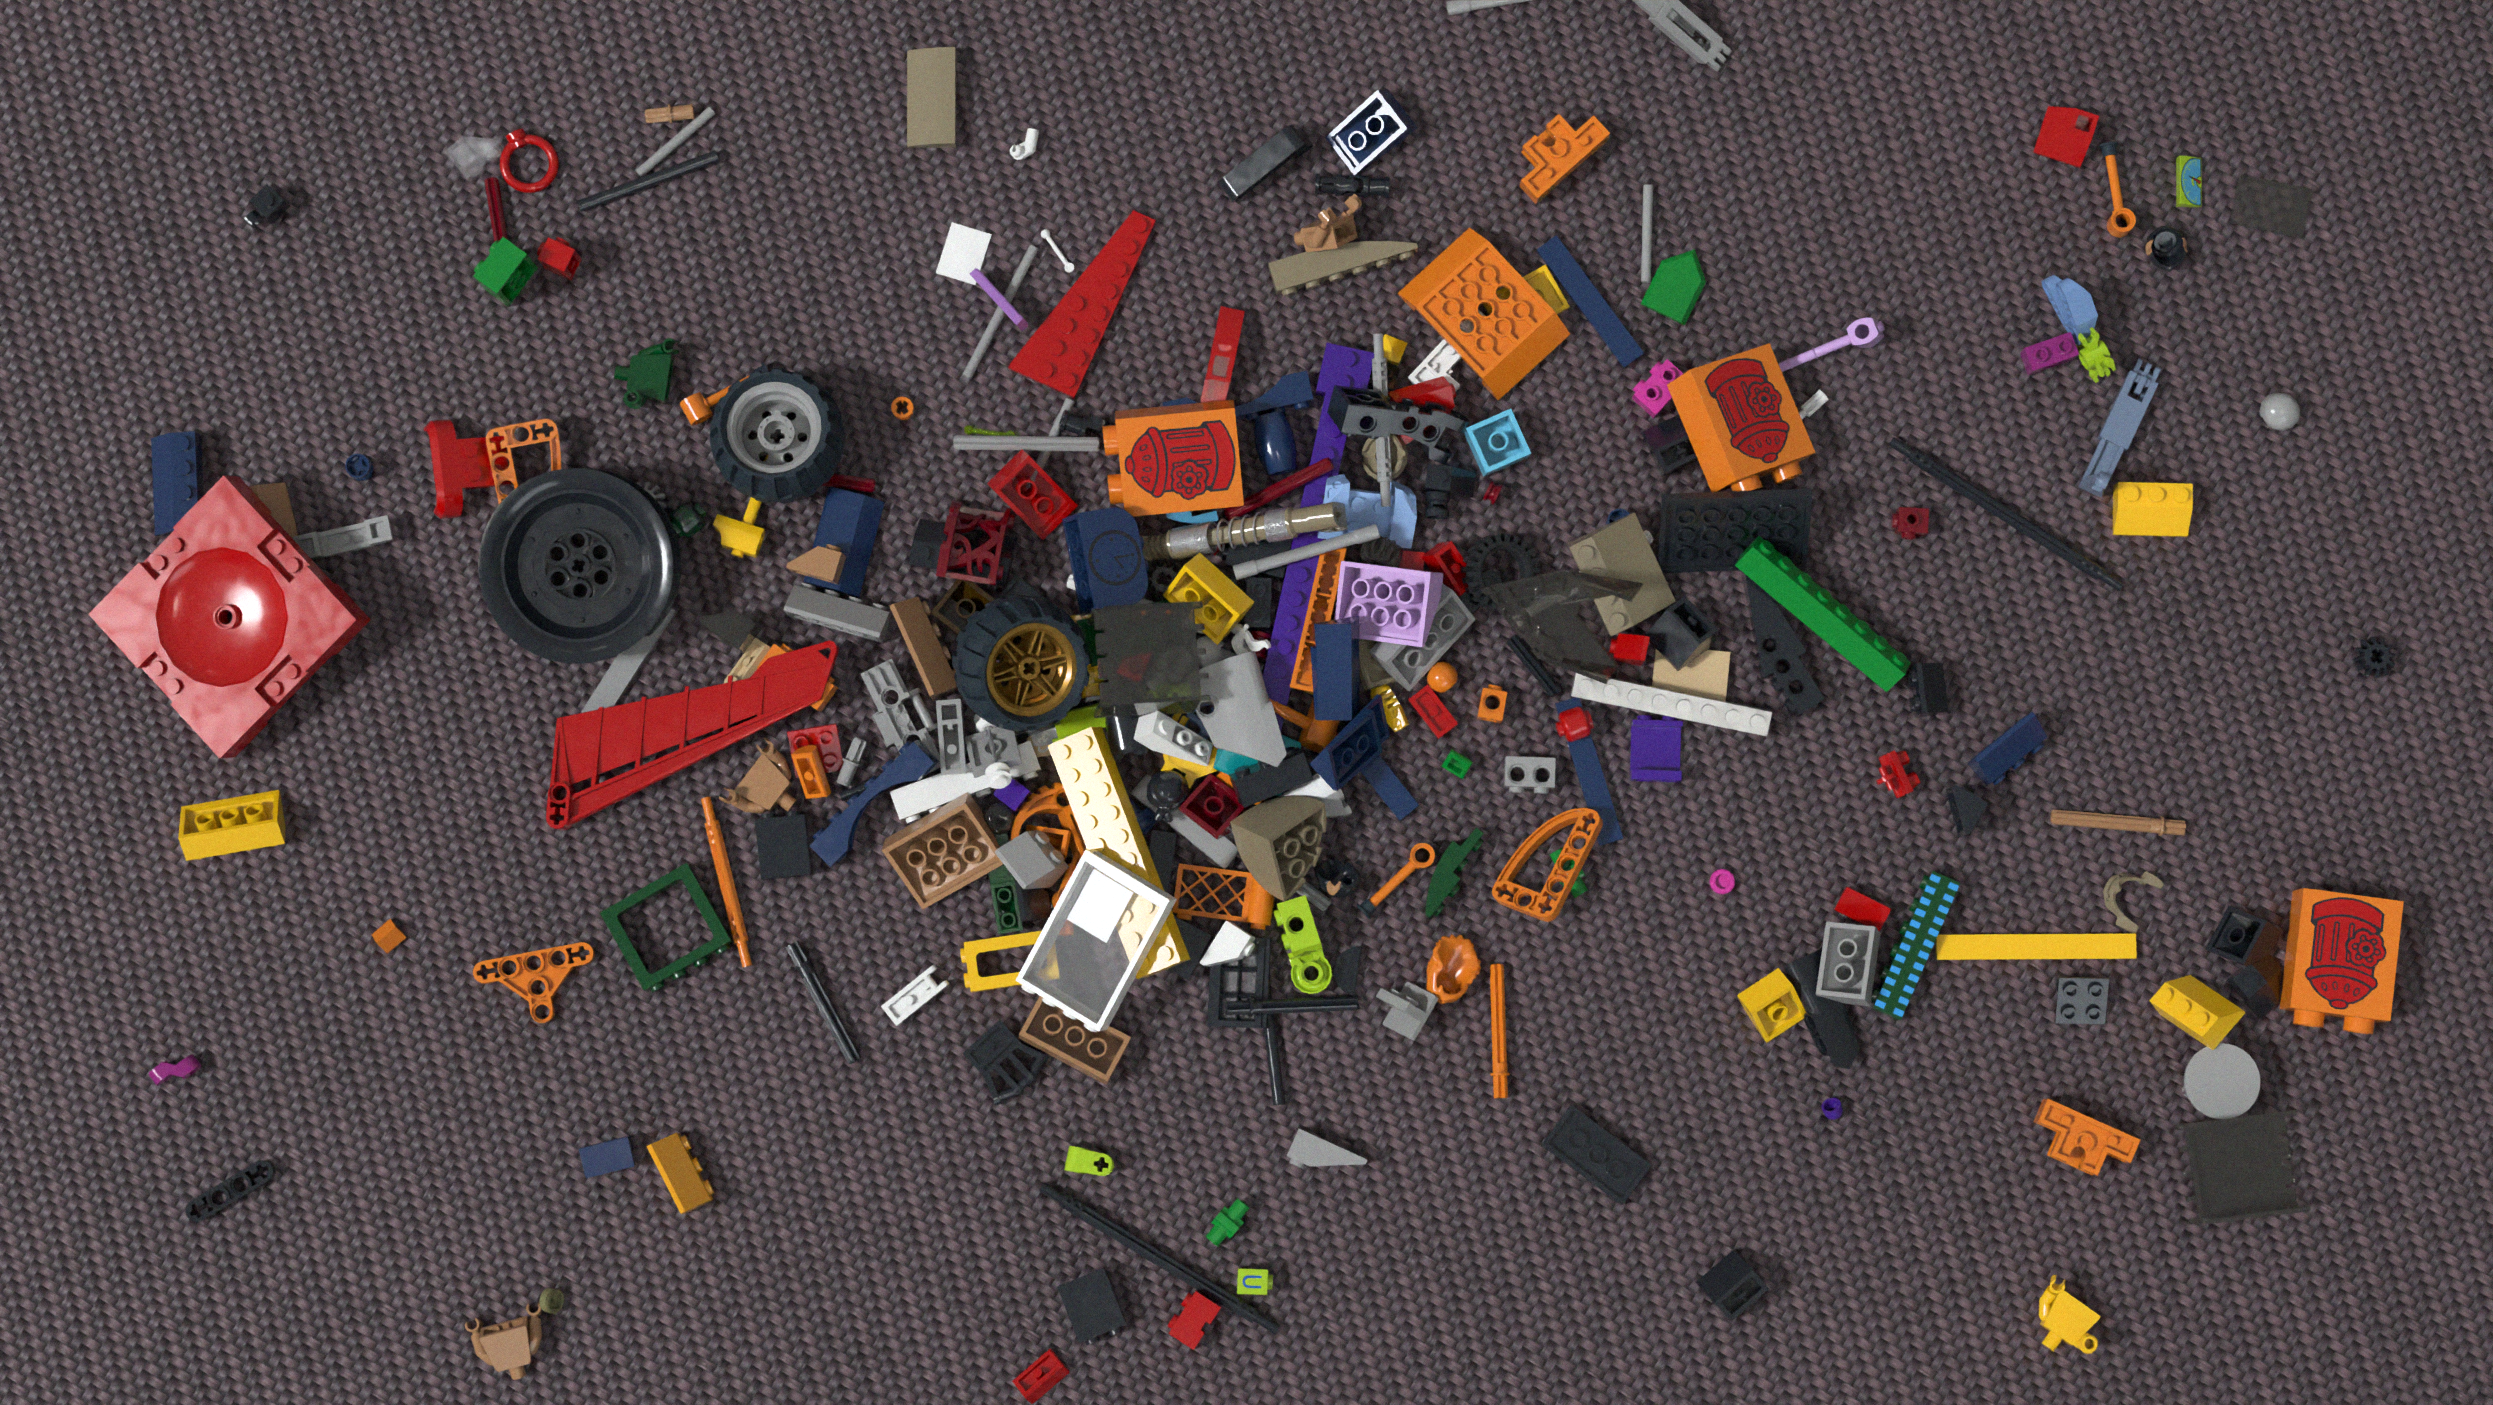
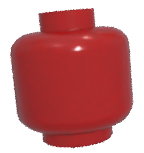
M1580 706L1561 712L1558 717L1559 722L1555 723L1559 737L1564 736L1568 742L1588 737L1591 734V729L1594 728L1588 709L1584 711Z

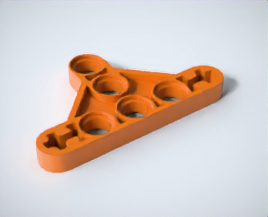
M579 942L478 962L474 966L473 976L478 982L483 984L501 982L529 1002L531 1016L536 1022L548 1023L555 1015L553 996L574 967L590 964L594 960L595 950L590 944ZM580 947H584L585 950L590 952V955H586V960L583 961L581 957L572 958L574 963L570 964L571 956L568 949L572 948L571 953H578L581 951ZM557 951L565 954V962L559 966L552 962V956ZM532 956L540 958L541 965L537 970H531L527 965L528 959ZM506 961H513L516 964V971L511 975H507L503 971V965ZM498 962L497 970L500 977L496 978L497 973L488 974V979H484V976H479V971L483 969L482 966L485 965L487 969L496 968L494 963ZM537 980H541L545 984V990L540 995H536L532 991V984ZM540 1005H546L549 1008V1016L545 1019H539L536 1015V1009Z

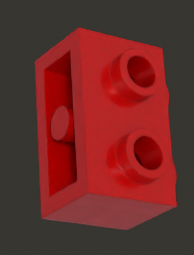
M548 237L546 243L542 242L537 251L538 261L545 269L572 281L582 258L570 246L569 242L559 237H556L555 240Z

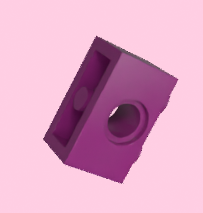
M2071 332L2028 346L2020 352L2029 376L2075 360L2079 356V352Z

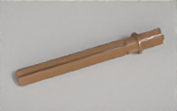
M2052 810L2050 815L2051 824L2158 833L2159 836L2163 834L2184 836L2186 829L2185 821L2164 819L2163 816H2160V818H2147L2065 810Z

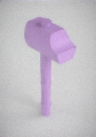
M1873 318L1858 319L1846 328L1847 335L1812 348L1792 358H1787V360L1778 363L1779 367L1784 372L1850 344L1860 348L1874 347L1884 337L1882 331L1885 330L1882 321L1878 322V320Z

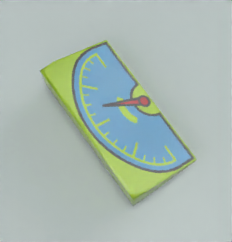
M2179 155L2176 158V207H2202L2201 158Z

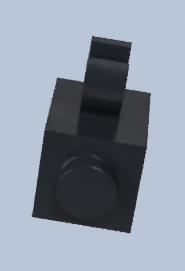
M266 184L250 200L256 209L247 214L244 220L253 229L265 217L274 223L290 206Z

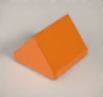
M391 918L371 934L375 942L387 954L407 938Z

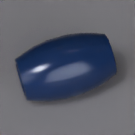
M1272 412L1256 417L1254 425L1255 446L1260 462L1268 476H1276L1294 471L1297 458L1296 443L1290 424L1282 412Z

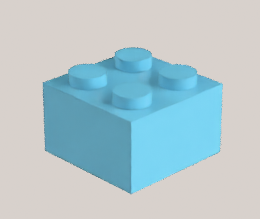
M1512 409L1467 427L1464 432L1483 477L1524 460L1531 455Z

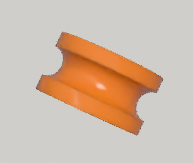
M902 396L894 399L891 410L897 419L907 420L913 415L914 406L910 399ZM902 402V405H904V402L908 404L906 407L908 412L906 414H903V412L901 414L897 413L899 410L897 405Z

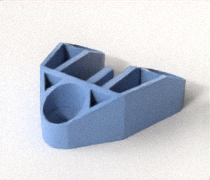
M2052 275L2042 280V287L2067 332H2071L2076 345H2081L2082 343L2078 340V334L2081 333L2085 338H2088L2091 334L2090 328H2095L2098 318L2091 294L2070 278L2062 280Z

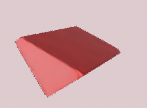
M1845 887L1834 910L1865 926H1875L1880 931L1890 914L1891 908L1849 887Z
M1050 1348L1012 1382L1025 1399L1033 1404L1068 1375L1070 1371Z

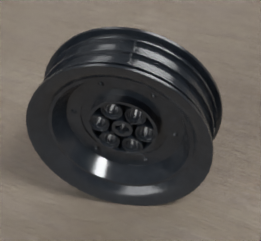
M569 468L550 471L533 477L518 486L503 499L495 509L484 530L478 555V574L485 603L494 620L509 638L539 657L561 663L583 664L615 657L635 645L643 637L651 636L667 617L676 599L681 579L682 561L678 538L672 522L659 502L643 487L624 476L610 471L594 468ZM578 533L585 537V544L581 548L574 544V537ZM599 545L607 549V556L604 559L596 556V548ZM557 546L561 547L564 551V557L560 561L553 557V550ZM578 559L579 561H585L586 563L583 566V572L582 570H576L575 566L578 565ZM600 570H604L608 574V581L605 584H601L597 580V573ZM556 572H562L565 576V582L561 586L554 582ZM580 583L587 587V594L584 597H580L576 593V587Z

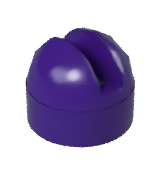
M1837 1098L1826 1099L1821 1105L1824 1115L1830 1120H1836L1842 1115L1843 1107Z

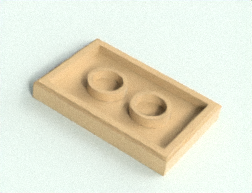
M1655 649L1652 686L1726 701L1731 652L1706 650L1681 670L1677 671Z

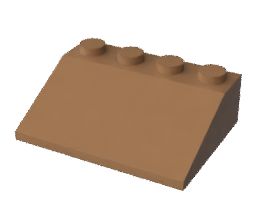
M969 792L885 839L882 852L922 909L927 908L1003 865L1002 861L995 854V851L1000 847L981 809Z

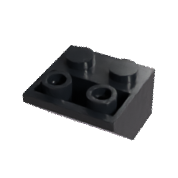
M1679 415L1641 432L1662 477L1698 461Z
M1684 596L1663 613L1645 636L1650 637L1649 642L1679 671L1715 644L1718 629Z
M1916 663L1910 668V673L1906 674L1908 688L1912 687L1913 697L1909 698L1910 711L1915 712V718L1947 714L1948 705L1943 663Z
M1734 1250L1695 1282L1730 1322L1769 1290L1755 1271Z

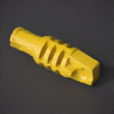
M1382 685L1370 689L1371 699L1377 694L1381 695L1387 724L1394 732H1398L1409 725L1403 708L1390 686Z

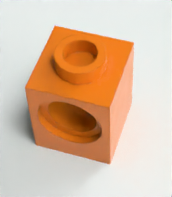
M1488 685V688H1482L1477 719L1502 723L1507 692L1502 691L1503 687ZM1489 697L1497 698L1499 707L1494 710L1489 709L1485 703L1486 699Z

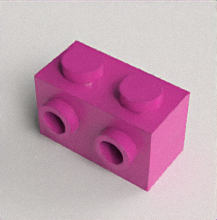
M1668 359L1663 364L1659 361L1649 371L1652 376L1646 382L1642 379L1633 388L1635 394L1632 399L1653 419L1672 399L1667 384L1683 375Z

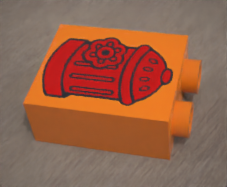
M1770 343L1690 369L1667 384L1711 492H1721L1729 488L1732 491H1757L1763 488L1760 478L1770 474L1775 485L1787 482L1802 475L1799 462L1816 453Z
M1234 400L1115 411L1116 425L1103 426L1105 456L1119 455L1121 474L1107 475L1110 505L1124 503V510L1133 517L1244 506Z
M2301 888L2292 892L2279 1009L2294 1011L2293 1024L2323 1028L2325 1016L2344 1018L2343 1031L2373 1034L2375 1022L2391 1021L2404 901Z

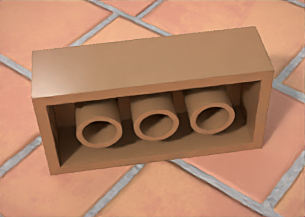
M1039 996L1019 1033V1039L1107 1085L1127 1049L1131 1037L1111 1026L1104 1031L1092 1032L1083 1026L1084 1022L1078 1018L1074 1020L1063 1014V1009L1044 1003L1042 1001L1043 997Z

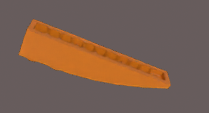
M1340 548L1320 554L1290 688L1313 693L1310 647L1315 646L1314 624L1332 620L1337 600L1341 561L1346 560L1347 548Z

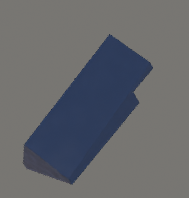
M1359 616L1315 623V646L1310 647L1315 720H1353L1360 712Z
M1377 694L1310 763L1313 769L1334 791L1342 788L1383 752L1381 744L1390 737L1381 695Z

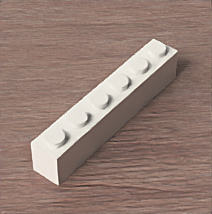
M1031 741L1019 744L1022 764L1010 767V774L1014 780L1023 777L1024 781L1037 777V772L1042 770ZM967 763L966 774L941 775L940 773L890 791L900 821L906 820L907 824L921 819V814L932 813L967 792L971 796L976 795L977 798L991 794L990 789L992 788L987 784L986 775L974 778L971 765Z

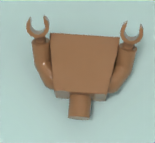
M1353 194L1344 202L1349 210H1344L1341 216L1337 217L1330 207L1326 211L1322 210L1317 215L1320 220L1314 221L1301 228V231L1295 232L1294 241L1296 245H1304L1306 252L1336 249L1358 238L1353 213L1361 207L1362 201L1356 194Z
M764 738L768 743L766 748L761 749L756 745L762 755L735 790L728 787L723 788L729 791V797L724 799L719 796V799L748 813L762 814L766 810L772 812L777 804L786 811H790L797 802L793 796L787 793L792 786V783L789 781L792 775L786 758L774 748L768 738Z
M538 1302L539 1308L535 1313L530 1312V1304H527L526 1311L531 1316L529 1320L527 1316L483 1327V1322L475 1318L477 1323L475 1329H472L470 1322L467 1321L465 1328L473 1334L471 1340L476 1355L488 1365L494 1366L497 1372L509 1369L513 1380L526 1376L524 1365L531 1363L532 1355L537 1353L542 1338L541 1319L538 1318L542 1313L540 1303Z

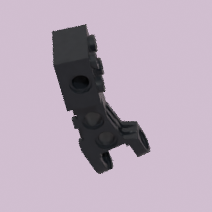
M1334 385L1327 411L1344 435L1355 436L1359 434L1371 439H1378L1379 437L1388 438L1389 434L1406 435L1421 442V448L1427 457L1441 464H1446L1452 454L1448 448L1445 450L1436 444L1445 427L1464 433L1470 423V420L1461 413L1436 402L1425 401V405L1413 404V400L1402 398V402L1390 401V397L1384 396L1379 390ZM1410 417L1406 422H1403L1405 418ZM1430 426L1429 429L1423 431L1425 427Z

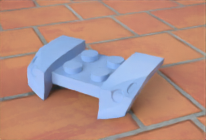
M1344 474L1329 477L1326 480L1323 504L1330 502L1345 504L1348 529L1332 533L1318 531L1317 537L1330 539L1376 524L1380 538L1368 542L1385 543L1387 546L1411 549L1417 519L1416 496L1410 488L1392 480L1390 482L1391 507H1381L1380 492L1350 489V482Z

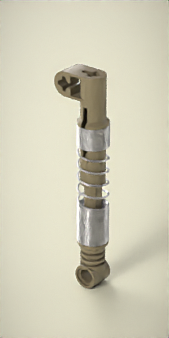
M1330 502L1299 509L1284 507L1268 510L1265 515L1258 512L1254 517L1248 514L1244 515L1242 519L1233 517L1230 522L1221 519L1218 525L1210 521L1168 530L1167 533L1158 536H1142L1144 540L1143 556L1148 563L1167 557L1179 560L1195 557L1199 552L1202 555L1215 553L1217 546L1220 551H1224L1226 543H1230L1231 547L1235 549L1236 545L1240 544L1247 547L1248 543L1255 542L1259 545L1261 540H1267L1271 543L1297 537L1299 533L1310 531L1324 533L1344 531L1348 529L1345 504ZM1223 521L1228 524L1227 526L1219 527Z

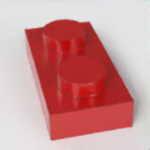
M1426 685L1408 699L1437 739H1440L1458 725L1457 721L1429 685Z

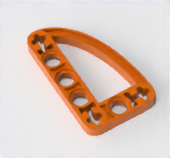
M536 419L494 427L488 431L486 445L499 504L509 495L502 493L500 490V484L503 481H511L514 484V489L518 487L511 448L549 441L551 471L561 469L559 433L557 425L552 419ZM543 423H547L550 427L553 426L554 430L550 431V436H545L541 432L536 433L538 439H532L533 431L530 425L535 424V429H541ZM524 427L528 430L529 437L525 441H519L515 438L514 432L517 428ZM494 432H498L499 436H504V440H501L500 443L501 449L507 447L508 452L492 454V450H497L496 443L490 441V438L494 436ZM497 457H506L509 460V467L505 470H499L495 466Z
M1576 808L1560 813L1542 824L1520 845L1503 868L1492 889V895L1495 900L1503 906L1545 922L1556 919L1602 829L1603 820L1600 815L1593 809ZM1592 819L1595 820V823H1594V824H1592V823H1590L1589 825L1586 824V821H1587V820H1589V821H1591ZM1575 823L1541 893L1512 883L1525 862L1544 841L1560 829ZM1577 839H1586L1583 848H1574V843ZM1566 861H1575L1573 869L1569 871L1563 870V864ZM1556 882H1563L1564 887L1562 891L1558 893L1552 892V886ZM1508 890L1514 897L1512 899L1511 896L1506 894L1501 896L1500 892ZM1526 895L1531 896L1532 900L1529 905L1520 906L1522 897ZM1550 906L1552 908L1551 911H1545V913L1542 910L1543 907L1548 908Z

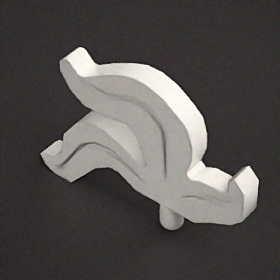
M1237 624L1231 630L1235 634L1231 644L1238 655L1260 651L1264 647L1266 649L1271 648V644L1267 639L1255 640L1248 631V624H1245L1244 627L1241 624Z

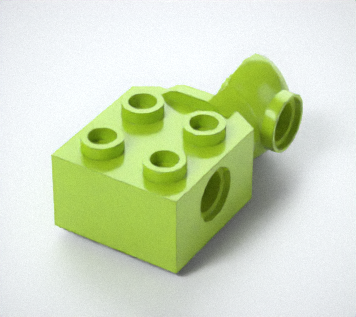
M1306 895L1278 903V910H1275L1273 913L1277 925H1283L1285 934L1281 935L1285 950H1291V953L1288 954L1292 967L1291 979L1295 987L1301 992L1308 994L1319 993L1329 985L1332 970L1328 960L1324 957ZM1294 919H1298L1303 923V929L1298 932L1292 931L1289 923ZM1315 967L1319 973L1317 979L1313 981L1307 980L1304 976L1305 969Z

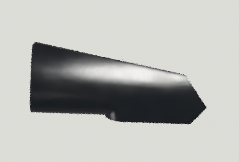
M1822 948L1783 967L1806 1011L1804 1021L1818 1051L1823 1056H1830L1834 1066L1849 1070L1859 1045L1845 1004L1816 995Z

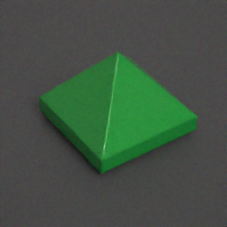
M1451 749L1441 767L1463 779L1473 762L1464 754Z

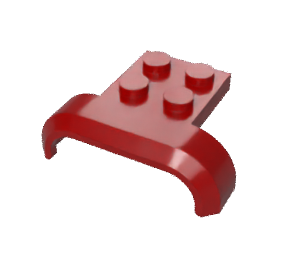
M450 419L429 421L424 427V432H427L429 436L435 481L436 506L434 514L440 519L458 518L461 516L463 509L462 489L495 487L486 437L456 439L455 429ZM504 436L490 438V441L495 442L497 450H492L493 455L498 452H507L506 447L501 449L500 444L501 440H504ZM504 456L497 457L495 466L499 470L507 469L509 467L508 459ZM505 480L500 484V487L509 486L511 482Z

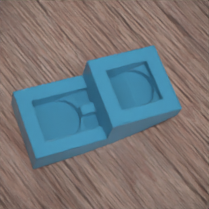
M1191 511L1166 513L1167 519L1181 523L1199 524L1219 521L1216 511L1193 517Z

